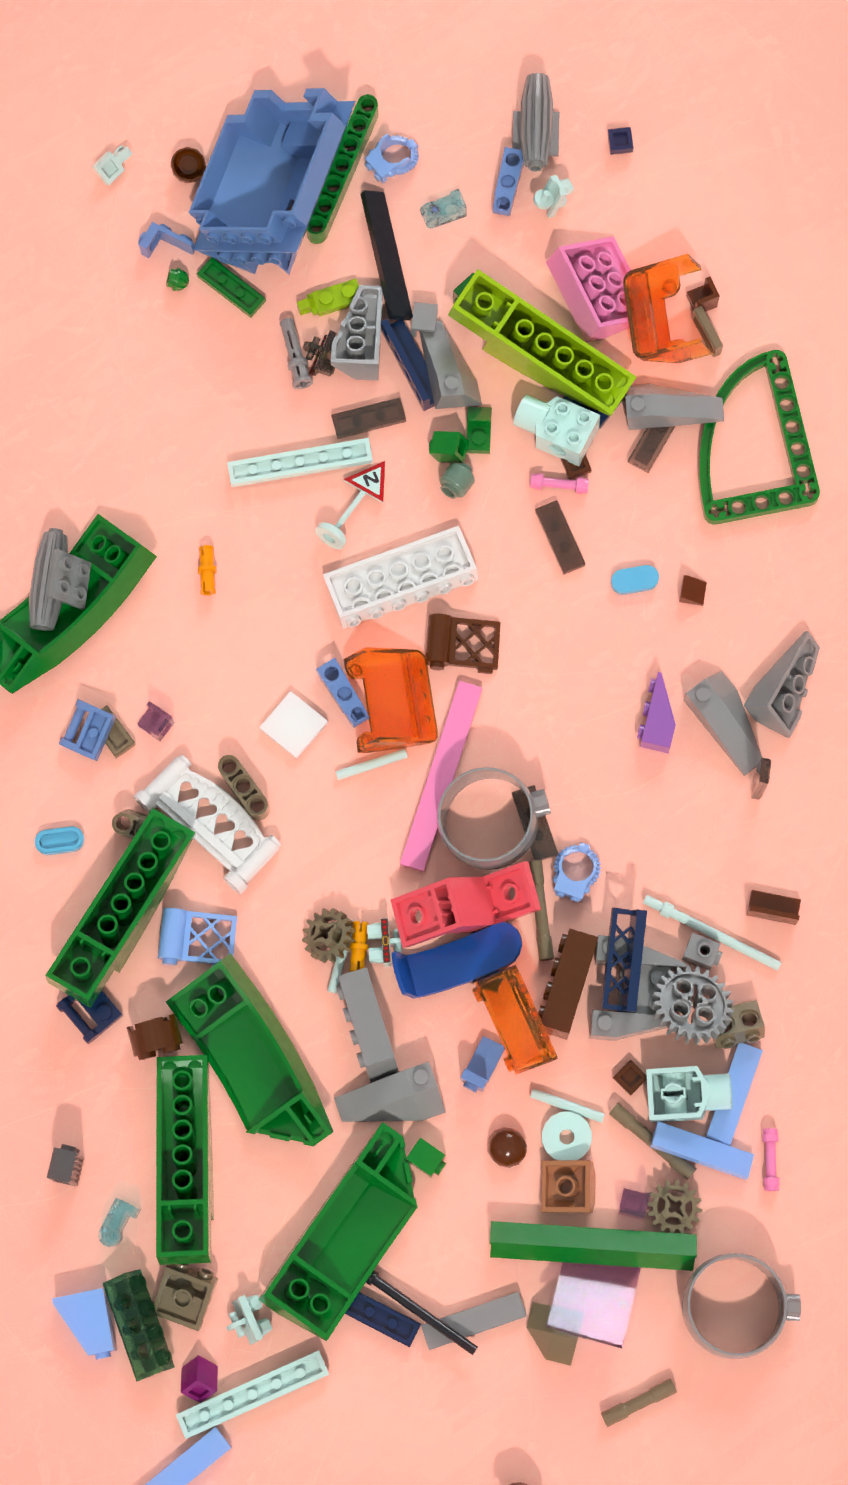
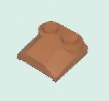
M541 1161L542 1208H540V1212L593 1213L596 1191V1173L593 1161Z

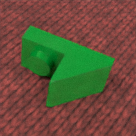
M468 407L467 440L469 444L467 453L490 454L492 407Z

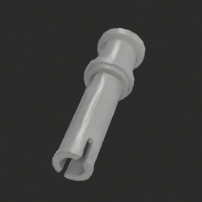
M286 318L281 320L279 324L290 360L287 366L288 370L292 372L294 380L292 386L294 389H305L313 384V379L309 376L307 369L309 363L303 357L294 319Z

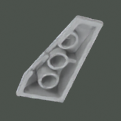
M359 285L349 306V311L340 325V330L332 341L331 365L355 380L379 381L383 302L381 286Z
M436 321L435 332L433 333L419 331L435 409L481 406L482 402L478 383L442 321Z

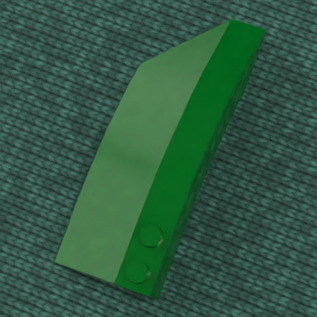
M97 514L69 553L91 562L85 609L81 610L62 603L53 631H39L30 628L29 596L0 620V685L13 694L59 665L74 653L117 611L157 556L104 517Z
M231 953L166 1001L202 1053L208 1055V1062L233 1102L247 1130L246 1133L269 1135L270 1138L303 1142V1145L314 1147L334 1132L315 1085L289 1036L266 1000Z
M384 1122L380 1124L318 1210L258 1299L278 1315L325 1341L329 1339L382 1257L418 1208L416 1198H414L413 1181L409 1162L406 1159L405 1142L402 1135Z

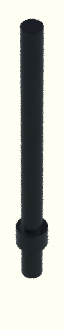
M376 1270L372 1272L366 1281L368 1285L371 1286L373 1284L472 1356L475 1354L478 1346L379 1277V1273Z

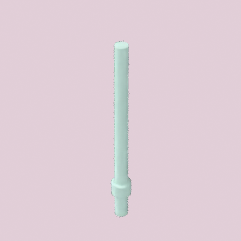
M646 895L643 904L659 911V915L667 919L671 917L778 971L782 963L675 909V905L667 901L663 903L649 895Z

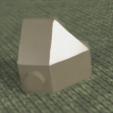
M532 1302L526 1328L545 1360L571 1366L583 1313Z

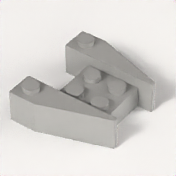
M598 935L595 965H605L608 936ZM622 937L614 943V950L619 956L627 951V944ZM643 945L636 1012L593 1010L590 1039L617 1041L668 1028L667 1026L659 1027L662 1019H654V1015L658 1010L651 1009L653 1002H655L651 1000V997L661 976L665 977L669 970L675 971L678 966L684 972L686 963ZM618 962L615 966H619V967H620V973H619V980H620L622 977H624V971H625V970L623 969V967H622V966L620 965V963ZM619 991L617 1005L621 1006L622 995Z

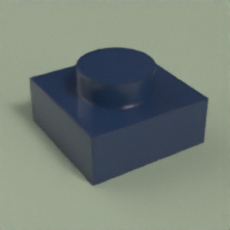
M631 127L608 129L607 136L610 155L633 152Z

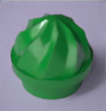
M178 267L176 269L170 268L166 287L172 288V291L183 290L189 284L187 273Z

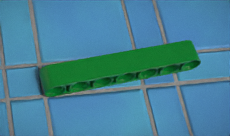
M366 94L361 96L350 117L306 231L308 240L313 244H321L327 239L379 115L378 101L373 95ZM366 107L372 108L371 111H364L363 109ZM357 127L364 128V130L362 131H356L354 129ZM348 147L356 148L354 151L346 150ZM340 167H346V168H348V169L345 170V171H339V170H337V169L340 168ZM331 187L339 188L334 192L329 190ZM323 207L330 208L327 212H322L320 209ZM315 227H320L322 229L319 232L311 231Z

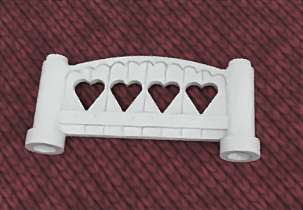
M181 754L179 757H175L144 790L140 789L133 798L148 813H150L152 808L156 809L159 807L171 819L194 831L196 834L193 839L229 870L223 879L235 892L241 895L248 888V882L280 850L279 847L282 844L273 835L264 837L244 807L220 786L192 772L189 769L192 765L191 762ZM188 782L191 784L192 789L198 790V797L178 802L183 783ZM206 798L209 800L210 805L216 806L217 811L215 814L196 818L198 804L201 799ZM221 814L226 815L227 820L235 824L234 829L231 831L214 834L217 817ZM237 831H243L246 837L253 840L251 846L232 851L234 836Z

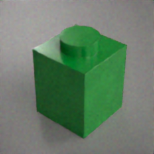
M434 431L433 437L429 442V454L438 462L464 463L469 441L460 432Z
M419 1138L406 1157L407 1162L430 1178L434 1174L439 1176L447 1164L443 1161L446 1155L422 1138Z

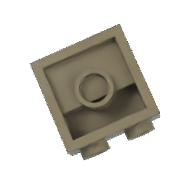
M190 1264L167 1265L151 1314L199 1331L202 1327L208 1305L212 1300L218 1278L214 1277V1273L206 1268H200L198 1271L190 1268Z

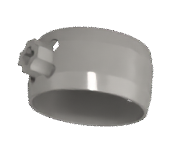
M483 767L469 770L449 784L439 802L437 825L442 842L445 843L456 858L471 867L492 870L509 866L525 855L535 840L539 825L538 818L552 813L545 789L530 792L527 786L512 773L499 768ZM498 779L509 782L518 787L527 796L530 805V822L521 842L510 852L491 859L473 858L458 851L452 845L447 832V815L455 797L465 787L480 780Z
M725 1253L702 1263L692 1273L682 1293V1316L692 1338L707 1352L726 1359H744L756 1356L772 1346L781 1335L786 1321H800L801 1299L800 1294H786L785 1287L777 1273L761 1259L744 1253ZM739 1260L749 1263L761 1270L775 1289L779 1307L776 1325L767 1340L749 1352L730 1353L714 1347L701 1336L693 1322L690 1311V1297L693 1286L699 1275L715 1262Z

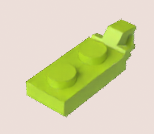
M357 279L339 283L306 295V299L297 302L300 316L312 312L313 315H319L320 317L349 308L359 287Z

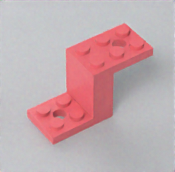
M521 862L483 877L446 878L390 900L403 948L417 945L447 933L478 932L496 923H506L541 910L529 862ZM511 887H513L516 892L515 898L513 900L509 896V889ZM418 910L422 914V919L420 923H418L416 920V913Z

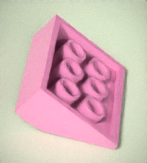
M614 236L560 246L546 261L585 342L607 338L654 317Z

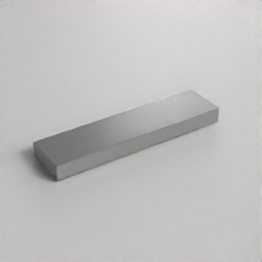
M515 1292L440 1318V1320L467 1338L527 1317L519 1292ZM429 1324L421 1325L429 1350L453 1342Z

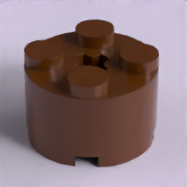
M175 1014L169 1015L170 1020L167 1017H159L134 1024L136 1030H134L133 1026L126 1027L134 1057L138 1056L139 1060L156 1057L155 1051L163 1050L164 1054L181 1049L180 1044L183 1041Z

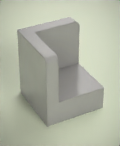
M414 302L411 326L412 337L417 336V331L435 332L438 319V304Z

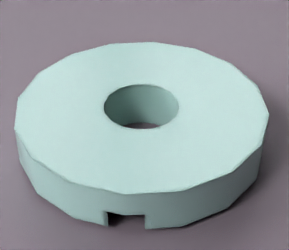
M560 1112L553 1115L545 1123L542 1130V1145L546 1153L555 1160H579L588 1152L592 1143V1131L588 1122L581 1115L573 1112ZM564 1130L571 1131L574 1135L573 1142L570 1144L562 1143L559 1139L560 1133Z

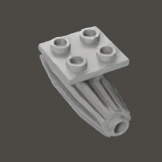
M531 73L527 75L521 99V111H513L512 148L522 150L525 167L534 172L541 171L543 167H546L549 156L559 157L560 112H553L550 79L544 73Z
M49 528V531L43 533L34 560L29 594L30 628L39 631L54 630L62 603L81 610L85 609L91 562L68 553L67 535L63 534L61 529Z

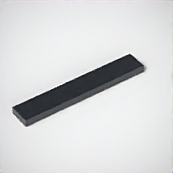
M364 190L360 196L388 318L390 320L409 321L413 314L385 194L379 191Z

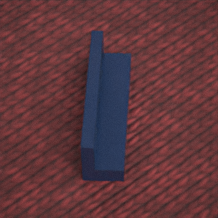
M388 319L381 321L382 334L422 410L426 411L434 407L426 362L403 320L392 324L389 323Z
M614 907L611 909L601 1009L636 1012L647 910H629ZM618 914L631 915L630 925L624 931L617 925ZM622 937L627 944V951L619 956L614 950V943ZM619 962L625 971L624 977L616 981L611 975V970ZM615 988L622 995L621 1006L608 1004L609 993Z

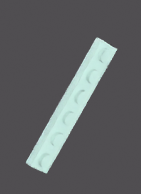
M369 438L236 460L227 462L231 487H238L371 464L373 459Z
M320 1350L182 1411L176 1414L185 1439H188L330 1374Z

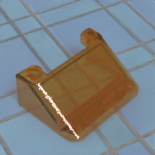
M365 647L344 659L348 677L353 680L363 679L367 711L370 718L371 732H364L357 738L358 753H372L420 746L436 741L438 729L428 666L425 664V656L421 651L416 649Z
M516 965L508 966L473 982L475 988L472 989L475 999L478 1003L484 1002L505 1048L507 1057L503 1058V1061L509 1072L513 1071L517 1075L558 1059Z

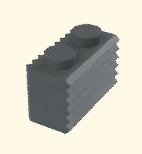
M61 1144V1148L54 1147L46 1178L53 1182L71 1186L79 1185L77 1182L80 1180L78 1176L81 1175L79 1171L82 1170V1161L85 1160L79 1154L80 1150L65 1144Z

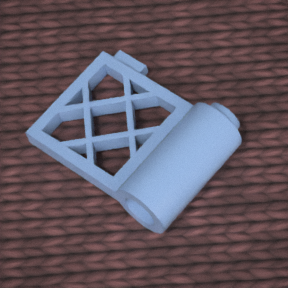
M163 908L157 958L162 960V964L171 966L177 965V961L205 963L214 966L222 959H217L211 951L220 943H223L228 949V955L231 953L233 956L237 916L194 912L178 908ZM192 918H202L208 927L197 935L191 927ZM208 919L216 920V921H214V922L211 924ZM220 921H230L231 931L222 937L214 926ZM211 929L220 940L208 948L200 937ZM190 932L194 935V938L191 941ZM230 936V941L228 945L225 939H227ZM196 940L206 950L199 957L188 956L189 946ZM209 954L212 958H206L204 956Z

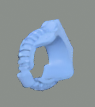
M386 134L377 143L375 149L369 151L364 165L368 171L371 170L374 173V178L383 184L388 181L387 177H393L396 174L402 175L415 168L419 160L417 150L419 146L413 139L408 140V138L399 137V135H392L390 137L389 134ZM392 145L407 146L411 151L410 158L406 157L397 163L387 162L382 156L384 151Z
M581 842L578 846L574 844V846L570 845L568 848L562 849L561 853H558V857L556 856V861H554V873L556 875L553 877V882L555 883L553 892L558 897H569L571 901L576 903L582 902L584 894L590 892V885H594V882L600 877L599 874H601L599 857L597 858V854L590 850V845ZM581 852L587 854V857L593 864V871L585 880L573 881L563 872L562 863L572 853Z

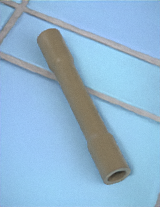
M541 860L530 861L529 866L541 910L535 912L539 961L553 960L552 938L549 932L544 892L543 865Z
M617 1103L609 1115L650 1147L653 1133L620 1103ZM651 1148L686 1180L697 1169L686 1159Z

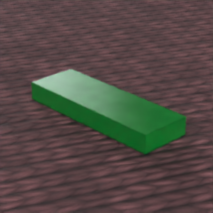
M212 257L197 273L199 279L250 318L266 302L264 296Z

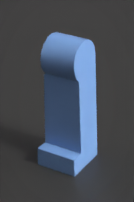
M508 147L504 149L492 210L494 214L509 217L511 215L522 169L524 168L522 150Z
M336 658L331 659L316 669L317 676L323 682L353 728L370 719Z

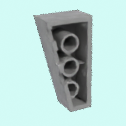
M367 967L338 976L340 985L336 986L340 1000L345 999L347 1007L342 1008L347 1023L352 1022L354 1030L349 1031L353 1045L359 1044L361 1050L360 1053H356L360 1068L366 1067L370 1083L398 1073L395 1056Z

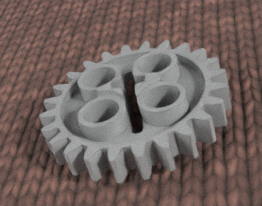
M687 965L683 972L678 966L674 973L669 970L665 977L661 976L653 990L654 993L651 1000L655 1002H653L651 1009L658 1010L654 1015V1019H662L659 1027L667 1026V1035L672 1032L676 1033L675 1040L683 1036L686 1044H688L690 1038H693L696 1045L699 1044L701 1038L705 1043H708L711 1037L716 1040L720 1033L723 1034L727 1028L726 1026L732 1020L730 1017L734 1010L731 1009V1006L734 1002L728 999L731 992L723 991L725 982L717 984L718 976L710 978L709 970L702 974L700 973L699 966H697L695 971L692 972L690 966ZM693 986H695V987H696V995H695V997H694L693 1006H692V1001H690V1000H691V998H692V996H693V993H694V991H693V990H694V987H693ZM678 989H682L685 993H681ZM702 994L707 995L710 999L705 998ZM693 1007L694 1011L691 1015V1024H689L688 1018L691 1012V1008ZM675 1011H679L683 1016L676 1014ZM699 1016L706 1018L707 1021L702 1020Z

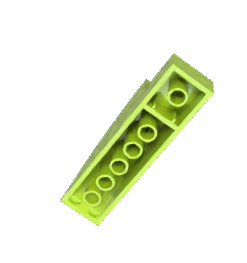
M477 269L448 313L449 317L487 342L482 349L486 353L537 383L609 416L613 414L636 379V376L479 269Z

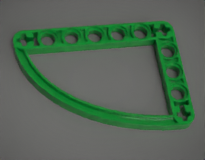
M781 350L764 352L747 360L726 379L716 397L722 398L724 406L733 390L745 378L765 367L794 485L713 500L710 456L714 429L717 422L705 423L700 443L698 479L703 515L705 520L712 525L814 505L820 496V488L787 356ZM773 357H776L777 361H780V372L776 373L775 363H770L772 362ZM783 378L787 381L788 386L784 389L777 388L775 381ZM788 400L792 402L793 409L785 411L781 408L780 403ZM794 422L798 425L799 430L795 433H790L786 430V424ZM799 444L804 448V453L795 455L791 451V447ZM801 466L807 467L810 475L800 477L796 469ZM808 482L809 492L814 493L812 499H808L807 495L803 496L806 491L805 484ZM782 493L789 494L792 502L782 504L779 501V495ZM758 498H764L768 501V507L760 509L756 506L755 501ZM736 502L742 503L745 511L737 514L732 510V505ZM725 505H727V513L729 516H726V511H723ZM712 508H715L716 511H723L719 513L718 517L709 514Z

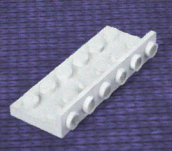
M459 526L325 573L323 577L344 629L356 627L361 622L370 619H378L392 611L403 610L408 605L425 602L430 597L447 594L455 588L469 586L478 580V572Z

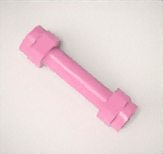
M543 473L531 474L530 488L542 490V487L576 490L575 493L578 494L588 492L589 479L577 477V480L543 477Z
M765 1128L762 1129V1142H765L766 1177L763 1178L764 1191H779V1177H776V1142H779L778 1129Z

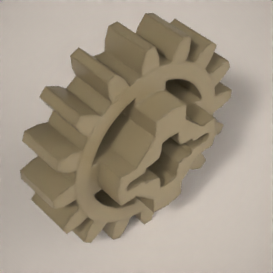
M325 908L322 909V915L316 912L313 913L315 919L313 921L307 920L306 922L310 926L303 929L307 937H304L302 942L308 944L304 948L305 951L311 953L310 956L312 958L319 959L323 963H326L327 960L335 963L336 956L343 959V951L350 952L351 948L348 944L355 942V939L351 938V934L356 932L354 928L350 927L353 921L347 918L345 913L339 912L335 908H332L330 911Z
M679 1179L675 1180L674 1185H671L669 1180H665L664 1188L659 1184L656 1185L658 1193L650 1192L649 1196L654 1200L653 1202L646 1203V1206L652 1208V1211L647 1213V1216H654L655 1218L652 1225L655 1226L659 1223L661 1225L660 1232L667 1228L669 1233H674L675 1230H678L680 1234H684V1227L691 1231L693 1229L691 1222L698 1223L700 1220L695 1214L701 1213L703 1210L696 1205L702 1201L701 1198L695 1199L693 1196L697 1190L689 1191L688 1182L680 1186ZM676 1190L684 1194L680 1197L672 1196L668 1191ZM659 1198H661L662 1202L664 1203L663 1211L661 1213H658L657 1210ZM669 1201L673 1204L676 1202L680 1204L678 1208L679 1214L675 1211L671 1213L668 1210L671 1206ZM690 1201L691 1213L688 1217L685 1208L686 1204ZM668 1218L677 1219L681 1224L673 1225L665 1222V1220Z

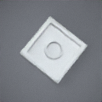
M290 691L259 729L295 759H298L326 727L328 721Z

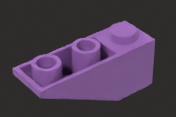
M658 672L656 679L651 678L648 692L653 694L651 702H645L643 716H647L645 725L640 724L637 739H641L640 747L668 754L676 724L662 672Z

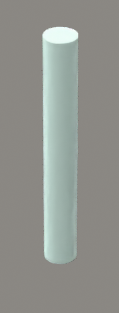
M404 748L337 770L335 773L339 781L408 758Z
M346 950L343 951V959L336 956L327 990L330 993L337 994L336 986L340 983L338 976L342 975L348 952Z
M533 1088L530 1098L602 1123L605 1113Z

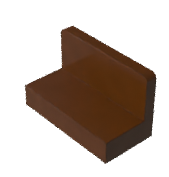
M752 890L747 916L796 925L800 918L801 899Z

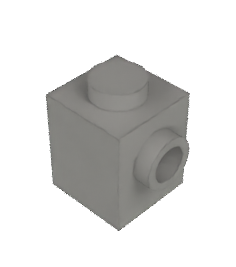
M692 933L682 960L710 971L712 965L718 966L723 953L719 951L721 944ZM700 951H705L707 955H703Z

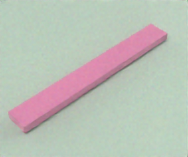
M462 681L458 683L400 862L401 866L420 872L425 870L438 830L437 811L439 802L446 788L454 780L482 693V687Z

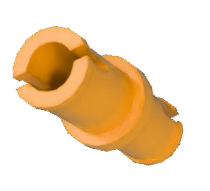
M203 545V547H199L200 566L198 567V574L201 581L200 594L210 596L211 592L213 595L216 594L215 574L217 573V567L214 566V547Z
M353 921L352 928L356 932L352 934L355 942L349 944L351 948L349 972L365 968L366 950L369 947L366 944L368 922L362 921L360 923V921Z

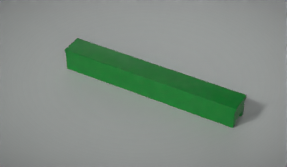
M491 1221L490 1258L693 1271L695 1258H697V1235Z

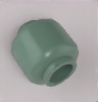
M463 462L461 464L451 463L439 479L441 491L452 499L464 497L475 483L472 468Z

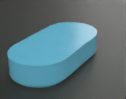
M650 565L620 569L612 575L611 587L614 592L620 595L649 591L657 586L659 573Z
M70 826L42 830L36 835L34 842L36 849L41 854L56 855L79 851L85 843V837L79 828Z

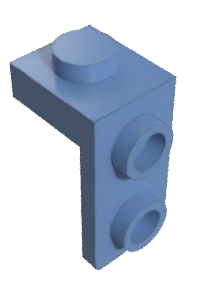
M152 222L148 230L143 232L138 240L141 255L147 258L151 257L160 240L191 255L195 252L193 250L194 243L190 237L185 234L178 235L172 232L171 228L165 224L158 225Z
M485 1036L482 1037L472 1059L460 1077V1081L464 1083L463 1087L474 1093L477 1090L483 1092L505 1047Z

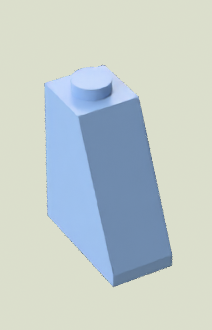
M105 1288L52 1298L53 1305L88 1356L95 1355V1359L98 1360L111 1357L110 1352L117 1351Z

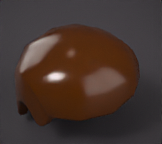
M185 147L174 153L170 167L173 175L179 181L193 183L203 176L206 162L203 155L197 149Z
M503 1127L495 1130L488 1138L487 1152L491 1159L499 1166L511 1168L519 1165L525 1158L527 1144L518 1131Z

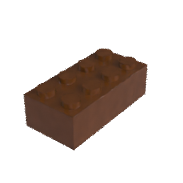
M569 928L568 935L562 934L558 947V952L562 954L560 958L555 957L550 976L554 977L553 983L547 982L543 1000H546L547 1003L546 1006L540 1005L536 1018V1024L540 1025L539 1032L565 1040L568 1039L599 937Z

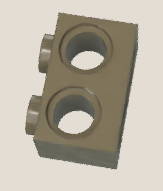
M757 1000L732 1005L731 1009L734 1010L730 1017L732 1020L726 1026L730 1030L723 1034L720 1033L716 1040L713 1039L715 1049H728L739 1043H755L761 1038H765V1024ZM745 1022H753L754 1025H753V1026H746V1025H744V1023H745Z

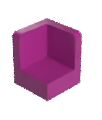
M197 1355L182 1367L180 1393L202 1403L217 1391L218 1366Z

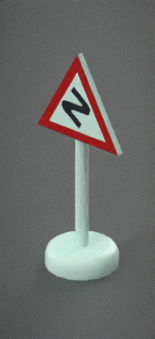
M385 461L343 479L346 483L359 489L360 492L336 525L327 522L318 524L315 529L316 535L325 544L334 549H343L346 544V537L340 528L365 494L381 503L384 502Z

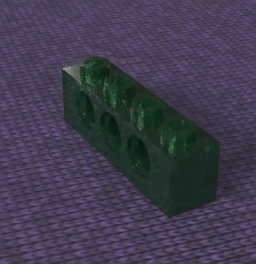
M141 1269L123 1273L103 1282L102 1284L136 1382L175 1368L172 1354L168 1349L163 1328L159 1323L155 1312V1305L149 1295L146 1280L142 1275Z

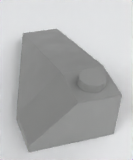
M650 383L631 385L625 394L629 430L724 422L723 400L721 397Z
M805 631L754 686L744 704V707L756 722L786 738L791 737L801 718L802 710L799 709L802 697H806L808 689L805 688L808 676L813 674L820 649L809 631Z
M723 671L704 679L685 693L683 701L743 776L764 762L738 690Z
M429 1062L408 1068L334 1097L342 1122L424 1121L446 1113Z

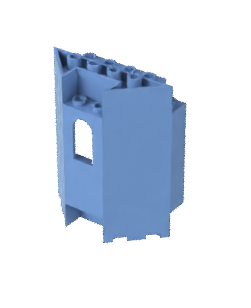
M306 88L303 97L308 102L285 103L272 90H254L245 114L227 115L188 212L196 219V223L200 225V233L193 250L253 274L256 273L259 264L273 263L290 275L348 126L355 101H337L325 88ZM292 201H295L291 211H288Z

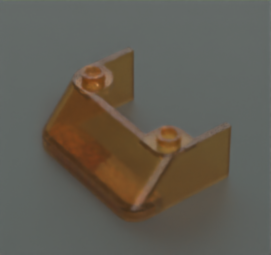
M689 254L630 270L624 276L623 286L632 349L635 356L642 361L683 363L714 354V349L701 338L688 342L682 339L670 340L665 299L673 297L679 292L681 286L680 276L702 270L701 265Z

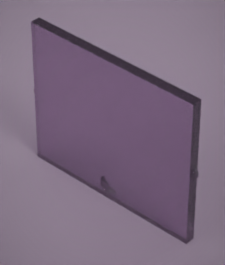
M562 1262L546 1327L622 1349L641 1268Z

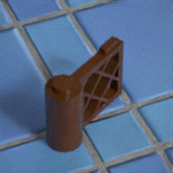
M430 614L428 616L425 664L429 665L432 670H444L445 666L478 668V673L492 674L493 670L498 669L501 622L457 618L447 614ZM457 624L467 625L472 633L463 640L457 633ZM484 627L495 628L494 637L488 642L479 633ZM474 635L483 643V646L476 652L466 643ZM494 641V646L492 648L490 644ZM461 646L471 655L465 661L455 660V651ZM487 648L493 655V663L482 662L477 655Z

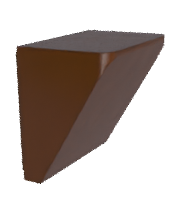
M684 575L679 602L703 606L707 582Z

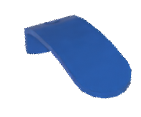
M500 922L474 934L422 952L405 955L394 951L392 952V963L402 995L416 999L440 993L493 974L510 966L517 960L522 948V938L518 929L512 924Z

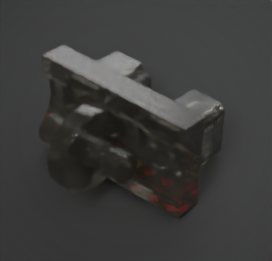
M330 330L328 335H324L320 345H318L320 338L314 336L312 342H304L303 349L308 352L306 359L312 361L314 355H316L309 374L316 376L320 373L331 376L334 373L335 367L331 365V360L327 359L328 353H331L332 341L336 336V332Z

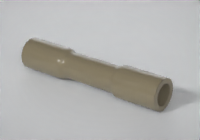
M670 1378L625 1403H620L601 1412V1416L606 1426L609 1427L629 1417L630 1414L677 1393V1390Z

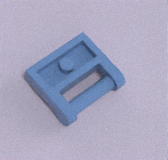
M77 699L75 704L77 708L64 738L61 737L58 744L98 761L116 715ZM87 711L89 712L88 717L85 721L79 738L75 743L73 742L74 737L77 733L83 716Z

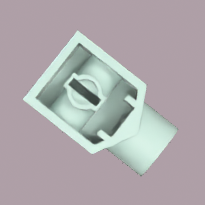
M526 394L518 406L513 425L535 434L537 449L580 466L584 455L600 428V415L558 396L546 403Z
M698 1066L646 1069L649 1120L652 1123L658 1121L703 1120L706 1111L732 1109L730 1073L703 1075Z

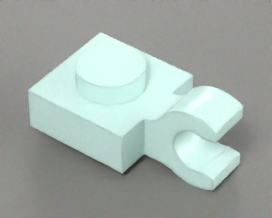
M120 145L113 154L107 151L92 168L105 185H110L125 171L121 164L133 153L127 146L124 148Z

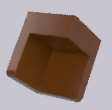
M709 276L705 278L703 286L688 291L686 297L693 311L702 305L706 312L718 306L720 295Z

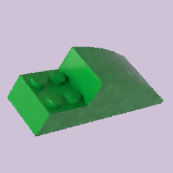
M152 808L46 973L45 977L50 985L86 1006L92 1007L114 970L120 973L143 935L196 834L194 831Z
M208 1055L157 1057L156 1258L159 1265L211 1263V1220H214Z

